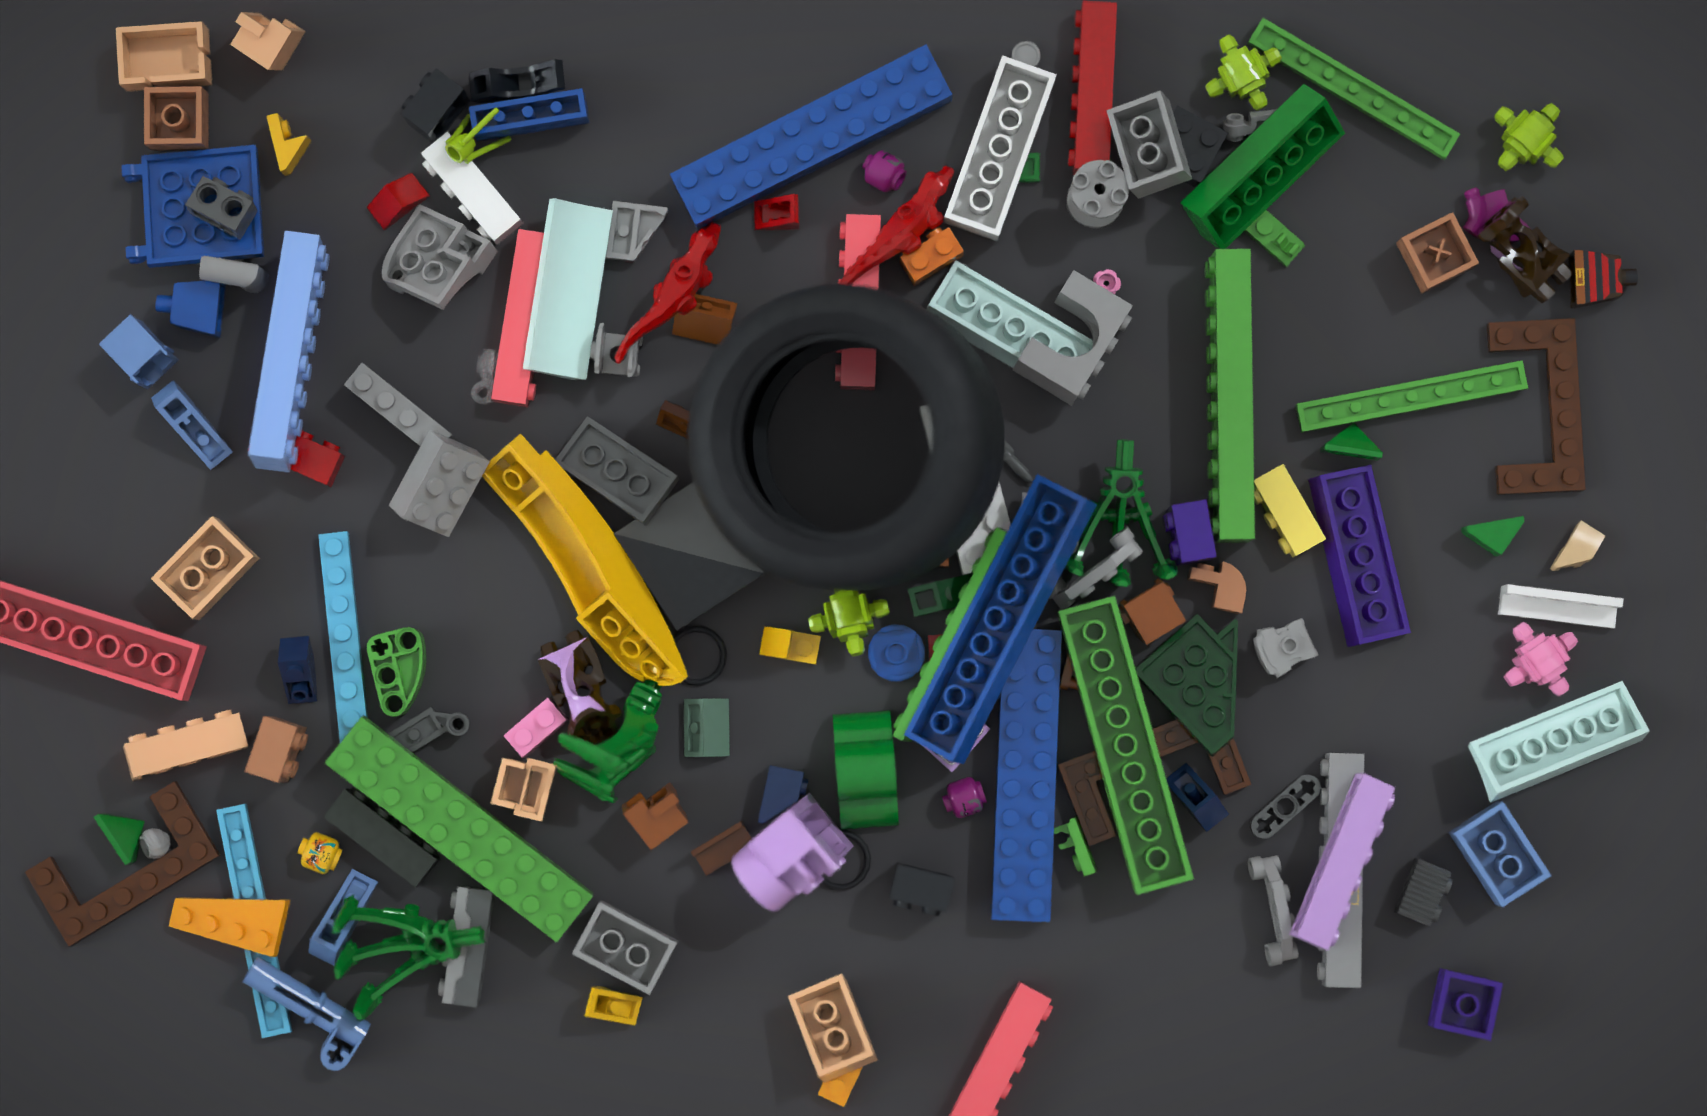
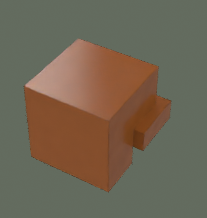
M1159 578L1154 580L1156 585L1128 602L1123 599L1119 602L1121 606L1118 607L1122 622L1125 625L1129 623L1137 638L1146 645L1186 621L1172 597L1175 594L1170 585Z
M670 782L647 800L641 792H638L622 804L623 815L650 850L654 849L688 823L687 815L678 803L680 801L677 791Z

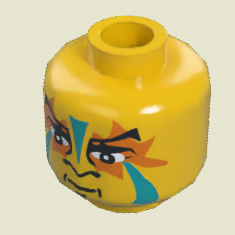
M314 832L309 839L303 838L297 854L302 855L301 865L304 868L324 875L329 870H335L343 850L339 848L338 840L322 833Z

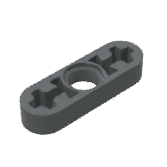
M1307 774L1297 777L1251 818L1249 826L1252 834L1258 838L1267 839L1277 833L1319 795L1321 790L1319 780ZM1302 781H1312L1311 789L1313 793L1311 795L1303 793L1299 797V799L1303 800V803L1299 805L1297 799L1289 794V791L1293 789V792L1297 794L1302 789L1300 784ZM1282 798H1288L1293 803V810L1288 815H1282L1277 810V803ZM1271 808L1273 814L1281 819V822L1277 824V821L1273 820L1268 824L1269 832H1258V819L1265 821L1272 816L1267 813Z

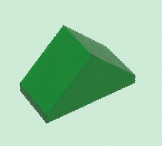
M1524 516L1469 525L1462 527L1461 530L1462 534L1497 557L1503 554L1525 521Z

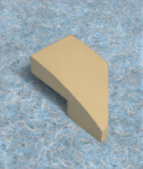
M1581 520L1575 526L1566 545L1559 551L1550 569L1558 571L1561 568L1574 566V568L1581 567L1585 562L1592 560L1605 535Z

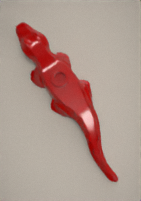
M944 166L939 172L929 171L920 182L917 194L913 195L911 200L898 208L887 224L881 229L876 237V242L872 246H868L867 252L864 255H859L857 261L848 267L846 274L839 284H853L864 273L899 252L909 255L922 246L920 236L927 229L933 230L943 223L944 216L942 212H938L935 205L939 197L944 195L955 173L953 168Z
M711 222L703 229L694 232L691 236L687 253L671 262L670 270L664 281L654 286V304L646 315L641 317L628 331L615 354L617 364L622 362L629 349L641 337L662 326L677 313L686 315L696 308L697 301L694 297L699 288L707 287L713 280L706 261L718 246L721 232L719 224Z

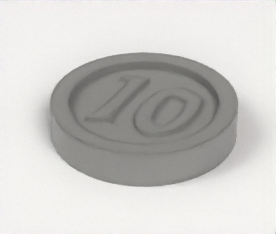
M1024 41L1014 47L1012 59L1036 67L1040 61V51L1034 43Z

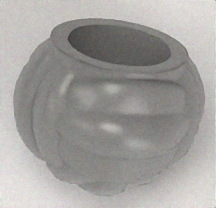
M147 829L139 838L140 846L147 858H161L169 850L170 837L160 829Z

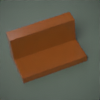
M695 294L696 308L686 315L679 313L675 315L672 334L719 345L731 331L737 303Z

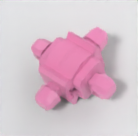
M1525 622L1520 623L1513 628V634L1517 642L1521 641L1522 644L1515 649L1518 655L1512 659L1515 667L1506 672L1504 679L1509 686H1517L1524 681L1527 684L1536 682L1538 686L1549 683L1548 688L1554 695H1563L1569 690V684L1565 677H1561L1560 674L1567 670L1564 662L1570 660L1567 652L1576 646L1577 638L1572 632L1564 633L1558 637L1555 634L1550 637L1545 636L1544 633L1533 636L1532 633L1534 631Z

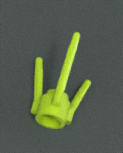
M494 108L468 134H461L470 121V113L465 116L453 135L445 141V150L453 161L457 163L464 161L466 164H469L476 157L511 141V137L507 136L474 151L476 143L473 137L499 112V109Z

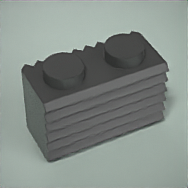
M1415 858L1394 912L1427 926H1430L1432 921L1436 923L1442 911V906L1439 905L1442 895L1449 893L1453 883V879L1449 878L1451 872Z

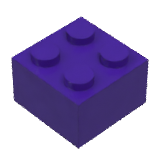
M1206 499L1171 505L1166 509L1167 513L1163 515L1165 532H1170L1172 542L1168 544L1170 560H1175L1176 566L1209 561L1217 557Z
M1439 968L1427 1025L1491 1041L1503 983Z

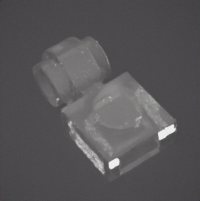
M484 349L483 356L479 355L477 360V373H481L482 379L481 382H477L472 387L471 395L473 400L480 405H488L493 401L491 396L498 359V352L493 349ZM482 389H487V396L480 398L479 392Z

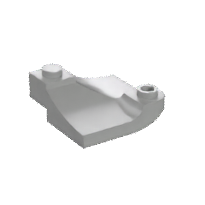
M419 204L385 256L382 265V279L390 289L401 294L406 292L443 310L467 281L478 273H484L498 251L490 240L467 230L464 224Z

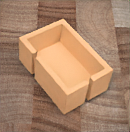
M202 21L116 27L119 85L126 91L144 90V87H152V84L155 87L212 85L211 60L206 56L210 54L209 29Z

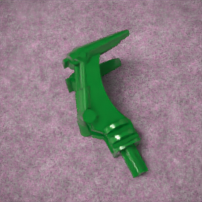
M1117 439L1115 467H1105V472L1109 473V475L1103 477V483L1108 485V487L1100 489L1101 497L1098 503L1090 500L1097 505L1080 537L1077 551L1070 556L1065 566V569L1076 576H1084L1083 561H1081L1082 555L1100 520L1104 521V519L1108 520V523H1113L1112 537L1124 529V523H1129L1130 520L1138 521L1158 561L1153 564L1154 568H1152L1154 575L1164 580L1171 579L1177 575V566L1174 560L1171 561L1170 558L1164 559L1156 540V532L1149 516L1153 515L1149 503H1142L1141 498L1145 496V491L1138 489V487L1144 485V480L1138 476L1143 474V469L1133 467L1134 440ZM1123 476L1129 477L1130 486L1125 490H1118L1116 488L1117 480ZM1117 495L1116 509L1107 508L1113 497ZM1132 496L1135 507L1126 509L1127 498ZM1122 562L1116 568L1118 572L1108 582L1118 587H1128L1131 584V579L1127 569H1123Z
M648 679L644 684L636 682L625 701L623 708L624 723L611 739L600 745L595 746L573 736L560 733L558 741L564 747L597 766L588 771L556 758L553 765L558 768L557 772L562 777L597 796L600 800L615 803L618 798L614 796L613 788L656 752L654 741L659 726L654 716L661 705L662 694L659 691L662 686H658V682Z
M353 894L344 899L343 906L334 921L333 934L340 932L351 920L391 925L401 928L403 934L385 938L382 942L358 948L356 942L350 939L342 946L343 950L335 964L334 973L337 979H341L353 965L358 964L362 959L391 952L411 951L409 953L411 958L398 967L395 973L380 985L375 987L373 983L367 982L362 987V991L354 1006V1015L358 1020H364L382 1002V994L419 968L423 970L430 964L434 965L439 962H447L449 959H457L460 955L461 947L484 944L485 932L481 926L457 930L454 919L448 920L446 923L445 920L434 922L432 919L418 916L420 907L415 904H407L405 909L358 907V900L354 898L355 895ZM435 938L443 939L446 945L439 944Z

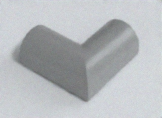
M201 256L200 280L240 286L250 293H258L267 285L269 274L258 264Z

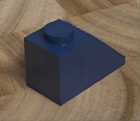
M1187 763L1166 778L1168 787L1206 832L1229 815L1217 795Z
M770 765L758 818L759 823H765L797 802L799 795L805 796L809 779L803 778L804 772Z

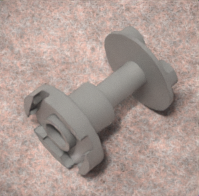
M1094 160L1081 166L1073 176L1066 200L1067 209L1071 217L1077 223L1092 229H1100L1112 224L1119 216L1128 198L1129 188L1124 172L1114 162L1109 160Z

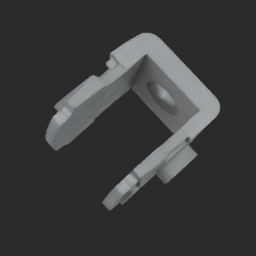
M600 323L596 341H592L590 358L594 359L595 373L624 375L627 377L639 376L638 353L639 346H642L643 337L636 341L629 349L626 359L617 364L611 359L610 353L613 348L621 345L626 335L605 333L604 323Z
M1303 618L1292 621L1283 628L1274 629V627H1267L1256 630L1257 635L1253 638L1257 657L1267 674H1273L1276 678H1279L1292 670L1291 666L1297 662L1318 656L1317 650L1314 649L1305 628Z

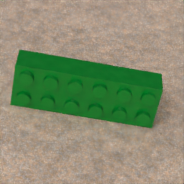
M1303 84L1180 202L1205 240L1218 249H1226L1345 134L1327 99Z

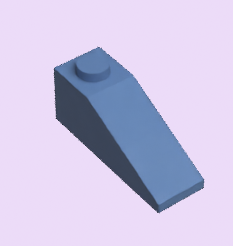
M174 380L151 397L154 407L210 470L233 453L224 439Z
M354 869L351 870L310 939L309 954L333 966L335 965L343 950L342 946L349 941L359 921L351 920L340 932L333 934L334 921L343 906L344 899L354 894V898L358 900V907L365 908L378 884L376 880Z

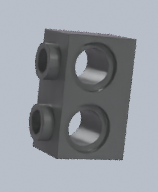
M202 176L185 206L191 215L241 240L258 212L253 203V198L241 190H238L236 193L228 189L229 186L216 177L210 180ZM209 195H217L214 202L204 203ZM242 208L239 215L229 216L232 209Z

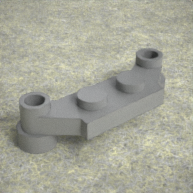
M1128 527L1122 529L1109 540L1116 549L1114 552L1086 571L1084 576L1078 577L1068 585L1060 576L1049 599L1052 598L1059 608L1064 610L1076 601L1074 598L1078 595L1084 598L1095 589L1093 584L1100 579L1104 582L1108 581L1118 572L1117 566L1125 559L1131 562L1143 552L1133 539L1135 535Z
M1278 855L1261 858V856L1248 858L1247 864L1251 879L1253 881L1264 879L1276 935V942L1267 943L1264 946L1266 960L1270 967L1281 965L1283 961L1298 958V948L1295 941H1293L1294 937L1289 935L1295 922L1294 915L1289 913L1287 902L1290 901L1289 888L1287 884H1283V880L1280 878L1281 863Z

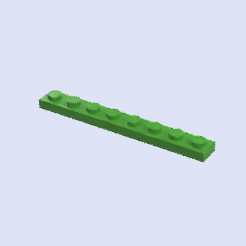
M1262 18L1247 43L1261 53L1271 48H1277L1282 57L1280 64L1443 160L1446 159L1460 133L1265 18Z
M1522 360L1297 403L1295 406L1300 431L1303 433L1528 389Z
M996 527L995 531H991L987 536L984 544L986 549L982 557H978L974 562L971 570L973 575L969 583L964 584L958 596L960 601L956 609H953L947 616L945 622L947 627L943 635L936 639L933 645L934 653L930 661H927L920 671V677L922 678L917 688L914 687L907 697V703L909 704L904 714L901 713L894 723L896 730L893 737L905 742L912 741L904 733L1008 532L1007 530Z

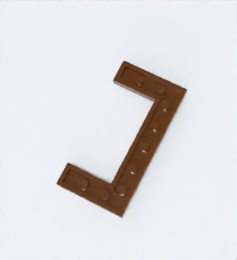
M1575 318L1487 323L1488 352L1546 350L1553 463L1495 466L1497 495L1586 490Z
M1177 719L1152 729L1160 757L1199 743ZM1234 738L1213 757L1207 752L1223 795L1251 785ZM1095 750L1057 764L1088 846L1115 837L1114 829L1096 785V781L1103 778Z
M177 781L172 782L149 797L177 842L178 847L86 903L80 904L53 857H48L25 871L68 946L74 945L221 856Z

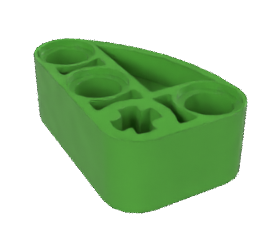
M410 627L377 634L371 637L367 643V653L382 711L391 717H401L409 711L417 698L425 676V640L419 630ZM408 633H413L417 638L416 645L411 649H407L403 645V638ZM379 641L388 644V649L384 650V655L375 651V646H379ZM387 668H392L395 672V680L390 684H386L382 680V673ZM393 696H399L402 700V708L397 712H393L389 708V700Z

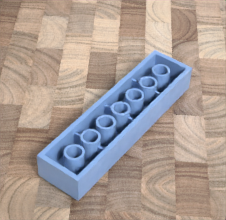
M285 231L248 451L252 463L258 469L290 473L291 465H296L298 447H295L296 436H301L303 420L299 419L300 409H305L307 403V392L304 391L305 381H310L312 364L308 363L309 353L315 352L316 336H313L314 325H319L321 310L317 308L318 298H323L325 291V281H322L323 270L327 271L329 266V254L326 253V245H323L320 235Z

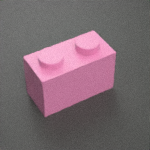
M546 698L503 736L522 758H526L567 723L569 719L551 698Z

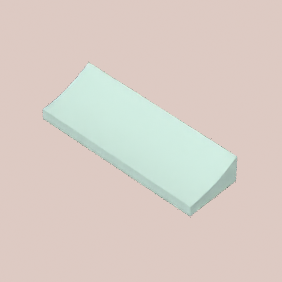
M556 198L549 199L523 369L569 380H586L613 210Z
M956 260L927 306V310L938 315L953 326L969 343L1014 368L1032 337L1057 353L1070 357L1084 355L1092 350L1093 347L1092 339Z
M1620 681L1469 743L1468 748L1478 767L1491 803L1641 742L1650 730L1623 681Z

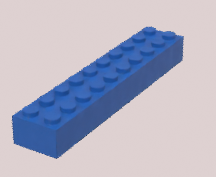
M927 44L670 173V176L697 230L709 223L715 222L952 102V93Z
M1038 474L1036 475L904 733L905 736L952 762L965 763L1097 505L1096 503Z
M1032 630L999 695L990 917L992 920L1050 922L1062 630Z

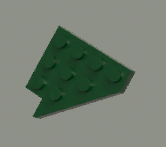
M1197 614L1136 668L1138 679L1213 757L1234 738L1238 621L1234 619L1221 632L1216 634Z

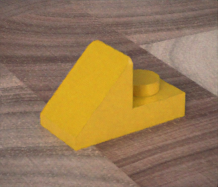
M278 113L267 115L279 170L284 176L291 175L311 143V139L305 135L288 140L287 137H291L288 121H283V118Z
M764 626L759 655L816 665L821 636Z
M594 986L591 988L584 1016L636 1025L642 997L635 994L613 991L603 986Z

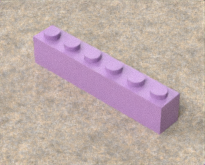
M1355 773L1289 935L1324 950H1329L1330 946L1335 945L1339 937V930L1337 929L1340 921L1346 918L1350 910L1351 904L1349 899L1351 894L1356 892L1362 880L1360 872L1363 865H1367L1372 857L1373 849H1371L1374 838H1378L1383 830L1384 822H1382L1385 811H1389L1394 803L1395 795H1393L1395 787L1364 773Z

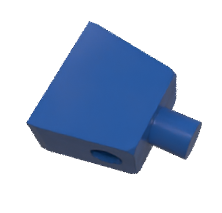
M210 281L174 283L172 296L157 295L156 312L171 313L170 323L176 327L220 338L226 284Z

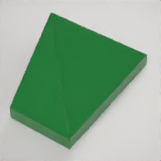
M1355 423L1321 446V452L1376 461L1380 460L1383 454Z
M106 813L94 816L97 824L125 865L135 863L140 847L139 838L142 835L145 821Z

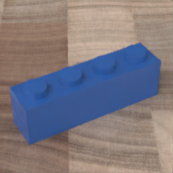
M583 88L469 106L472 129L494 108L499 109V112L474 136L477 141L590 123Z

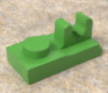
M1267 210L1244 231L1285 267L1305 247L1304 242Z
M1077 816L1071 818L1070 822L1054 828V834L1059 832L1070 834L1067 841L1058 846L1061 850L1072 846L1075 847L1076 854L1072 855V859L1077 871H1083L1084 876L1096 873L1097 867Z

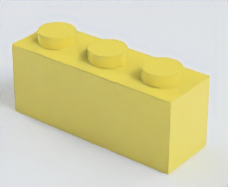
M1284 464L1254 480V501L1257 505L1261 503L1266 511V514L1263 515L1271 530L1276 528L1281 537L1278 539V543L1286 555L1290 553L1293 558L1326 540Z

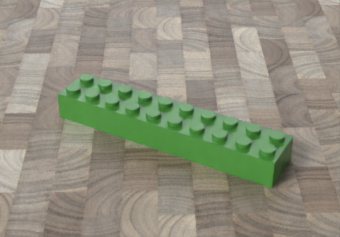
M1215 249L1211 257H1208V261H1205V279H1210V286L1205 291V306L1210 307L1209 318H1206L1205 331L1206 336H1211V343L1209 347H1206V364H1211L1210 375L1206 377V391L1211 393L1210 404H1207V422H1212V430L1207 434V449L1212 450V459L1207 465L1208 479H1213V488L1208 490V507L1213 508V517L1210 519L1214 543H1248L1255 539L1251 249Z
M1112 596L1060 610L1057 612L1134 893L1138 895L1193 880V874L1116 597Z
M363 715L325 762L326 765L554 941L558 942L593 897V892L366 716Z

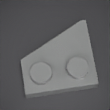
M613 201L606 259L636 262L667 216L668 208Z

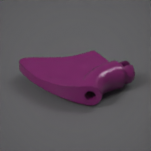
M1476 187L1465 191L1464 196L1467 199L1465 204L1469 216L1463 227L1466 232L1480 239L1477 236L1480 228L1508 203L1505 189L1482 196ZM1520 218V222H1521L1524 226L1530 228V227ZM1512 235L1510 238V242L1519 240V237L1516 235Z

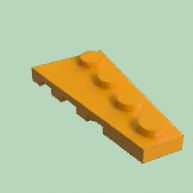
M179 897L174 900L169 927L275 957L278 956L290 900Z

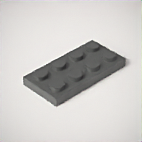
M588 416L555 459L566 473L644 525H647L680 480L676 474Z

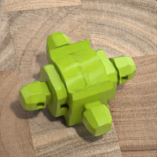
M1229 34L1220 39V48L1223 54H1227L1221 59L1222 66L1217 68L1220 79L1214 78L1206 84L1205 88L1210 98L1224 94L1223 91L1226 89L1231 98L1237 94L1241 100L1249 96V103L1253 109L1259 111L1267 106L1264 91L1260 92L1261 89L1266 87L1265 80L1269 78V71L1266 67H1274L1280 63L1282 57L1277 48L1264 51L1262 56H1260L1256 48L1250 51L1247 46L1237 49L1239 44Z
M1550 103L1540 112L1533 110L1529 114L1524 109L1515 117V112L1502 106L1494 115L1496 122L1501 127H1507L1501 136L1502 140L1505 141L1502 146L1505 151L1499 158L1498 165L1504 171H1508L1518 161L1522 164L1529 161L1530 164L1534 165L1542 157L1545 164L1556 168L1564 159L1563 154L1556 147L1554 149L1551 147L1557 138L1556 134L1553 133L1555 130L1553 123L1559 116L1560 109L1553 103Z
M834 590L835 594L829 596L830 602L823 603L825 615L819 613L808 618L810 630L817 633L824 632L825 628H828L833 638L838 637L840 642H846L851 656L862 655L865 650L863 638L869 635L867 629L875 628L872 617L876 616L878 619L887 616L890 613L888 602L884 599L873 600V603L869 604L866 594H859L858 590Z

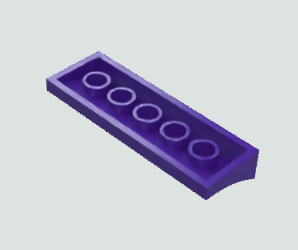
M1367 465L1308 479L1318 525L1326 538L1323 541V546L1347 647L1411 633L1372 466Z

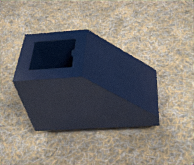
M309 636L280 638L278 665L288 704L317 701L315 662Z

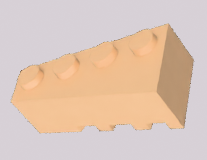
M226 710L214 714V720L204 722L203 717L187 721V727L175 730L174 725L158 729V735L148 738L145 733L129 737V743L124 744L123 749L132 781L142 779L143 775L160 774L176 766H187L202 761L201 759H211L246 749L248 743L240 714H232L231 710Z

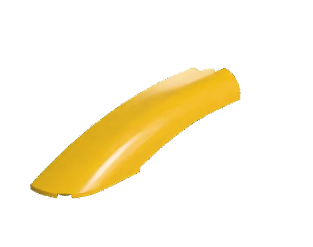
M519 434L490 460L482 475L483 479L517 515L534 537L564 585L578 613L576 619L612 660L626 673L642 682L647 679L658 682V686H670L682 682L688 677V674L670 630L642 576L617 540L613 531L582 490L548 451L545 450L539 455L523 435Z

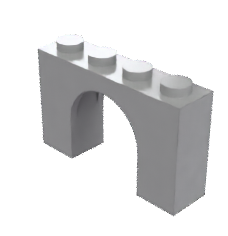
M1075 270L1071 273L1054 303L1079 317L1087 324L1093 337L1092 350L1081 356H1065L1032 337L1013 368V371L1071 406L1077 397L1083 400L1091 386L1087 383L1090 375L1097 377L1105 363L1100 360L1104 352L1109 355L1111 354L1118 342V339L1114 336L1118 329L1122 332L1125 331L1132 319L1128 313L1133 306Z

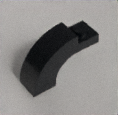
M557 59L522 68L498 69L489 67L468 73L471 102L494 103L549 94L565 89L563 60Z

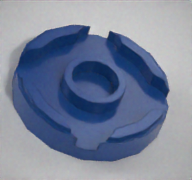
M892 624L881 628L873 636L868 647V659L872 669L878 676L888 681L901 682L912 678L920 670L925 660V647L921 637L913 629L905 625Z

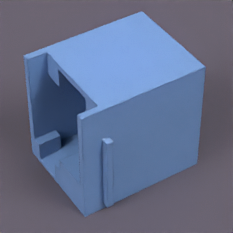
M131 314L99 343L108 355L127 373L132 382L147 390L178 361V358L173 354L175 351L164 345L141 320Z

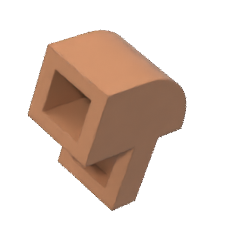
M1221 562L1218 572H1214V566L1201 563L1197 564V568L1191 567L1189 569L1187 580L1215 586L1211 604L1212 609L1236 614L1242 613L1246 597V584L1237 568L1229 563Z

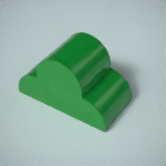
M890 710L833 714L841 830L899 826Z

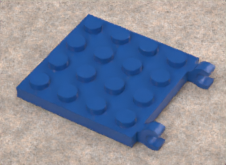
M256 145L141 155L142 164L121 165L122 177H125V182H137L141 179L143 182L146 245L126 247V258L129 259L130 264H138L147 260L148 267L154 268L200 263L201 256L228 260L264 257L258 148ZM202 176L210 180L216 177L229 186L228 189L236 193L238 190H241L253 198V203L258 212L241 240L191 215L185 206ZM209 195L204 203L214 202L217 195ZM242 208L232 209L229 216L239 215Z

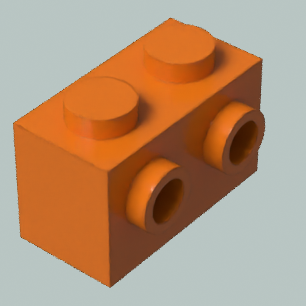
M941 227L933 230L926 235L928 240L923 242L919 249L909 255L904 254L900 256L899 262L914 286L963 257L964 250L949 227L945 230H942Z

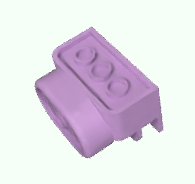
M808 793L736 853L732 858V867L741 884L760 905L770 911H778L802 891L807 895L824 880L822 877L824 873L829 877L846 862L844 856L854 846L814 797Z

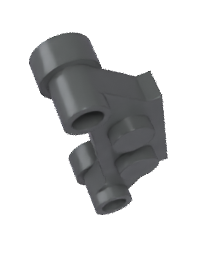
M430 707L388 734L413 753L445 732L455 736L465 734L470 728V719L461 712L453 714L437 712L433 707ZM457 718L462 719L464 722L462 729L455 726Z

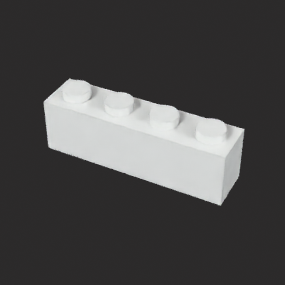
M447 131L421 153L426 160L422 165L432 177L436 174L440 176L444 181L440 186L450 198L456 196L460 200L462 205L458 208L466 218L471 220L474 217L480 224V227L476 230L481 236L488 240L492 239L498 245L519 228L523 222L473 161L469 164H466L464 161L457 163L449 157L445 150V141L451 135Z

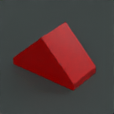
M410 173L386 184L367 208L381 227L386 230L430 195L414 174Z
M798 194L754 201L755 230H799Z

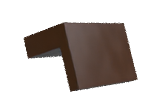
M740 821L692 850L691 854L693 857L695 856L707 876L732 861L733 856L753 839L743 822Z

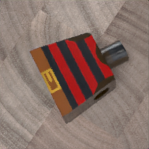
M1574 250L1569 253V267L1573 271V274L1569 277L1571 308L1616 300L1623 294L1622 286L1637 285V269H1622L1621 257L1619 255L1584 250Z

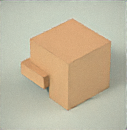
M241 12L235 21L241 27L230 45L267 70H283L306 31L288 19L281 23L275 18H272L270 21L260 13Z
M502 758L491 804L515 809L513 815L542 822L556 767L551 763L531 758L527 759V763L510 758Z

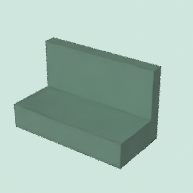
M684 699V757L730 756L729 699Z

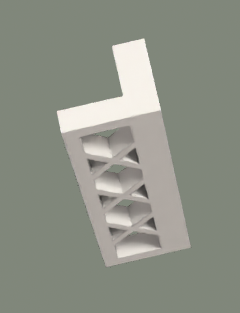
M1507 584L1501 586L1498 615L1614 629L1617 608L1623 607V598Z

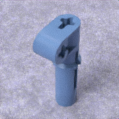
M259 957L255 959L242 981L305 1018L304 1023H313L329 1033L321 1047L322 1064L329 1070H340L349 1063L370 1028L371 1023L366 1020H358L354 1013L327 998L326 992L318 993ZM276 984L279 985V986H281L282 988L286 989L287 991L293 993L294 995L298 996L299 998L305 1000L306 1002L310 1003V1004L313 1005V1006H310V1005H308L307 1003H305V1002L301 1001L300 999L296 998L295 996L289 994L288 992H286V991H284L283 989H281V988H279L278 986H276ZM317 1009L322 1010L323 1012H325V1013H327L328 1015L332 1016V1018H330L329 1016L325 1015L324 1013L318 1011ZM334 1036L352 1046L349 1049L342 1045L340 1049L342 1057L330 1058L329 1050L335 1051L337 1049V1041L333 1040Z

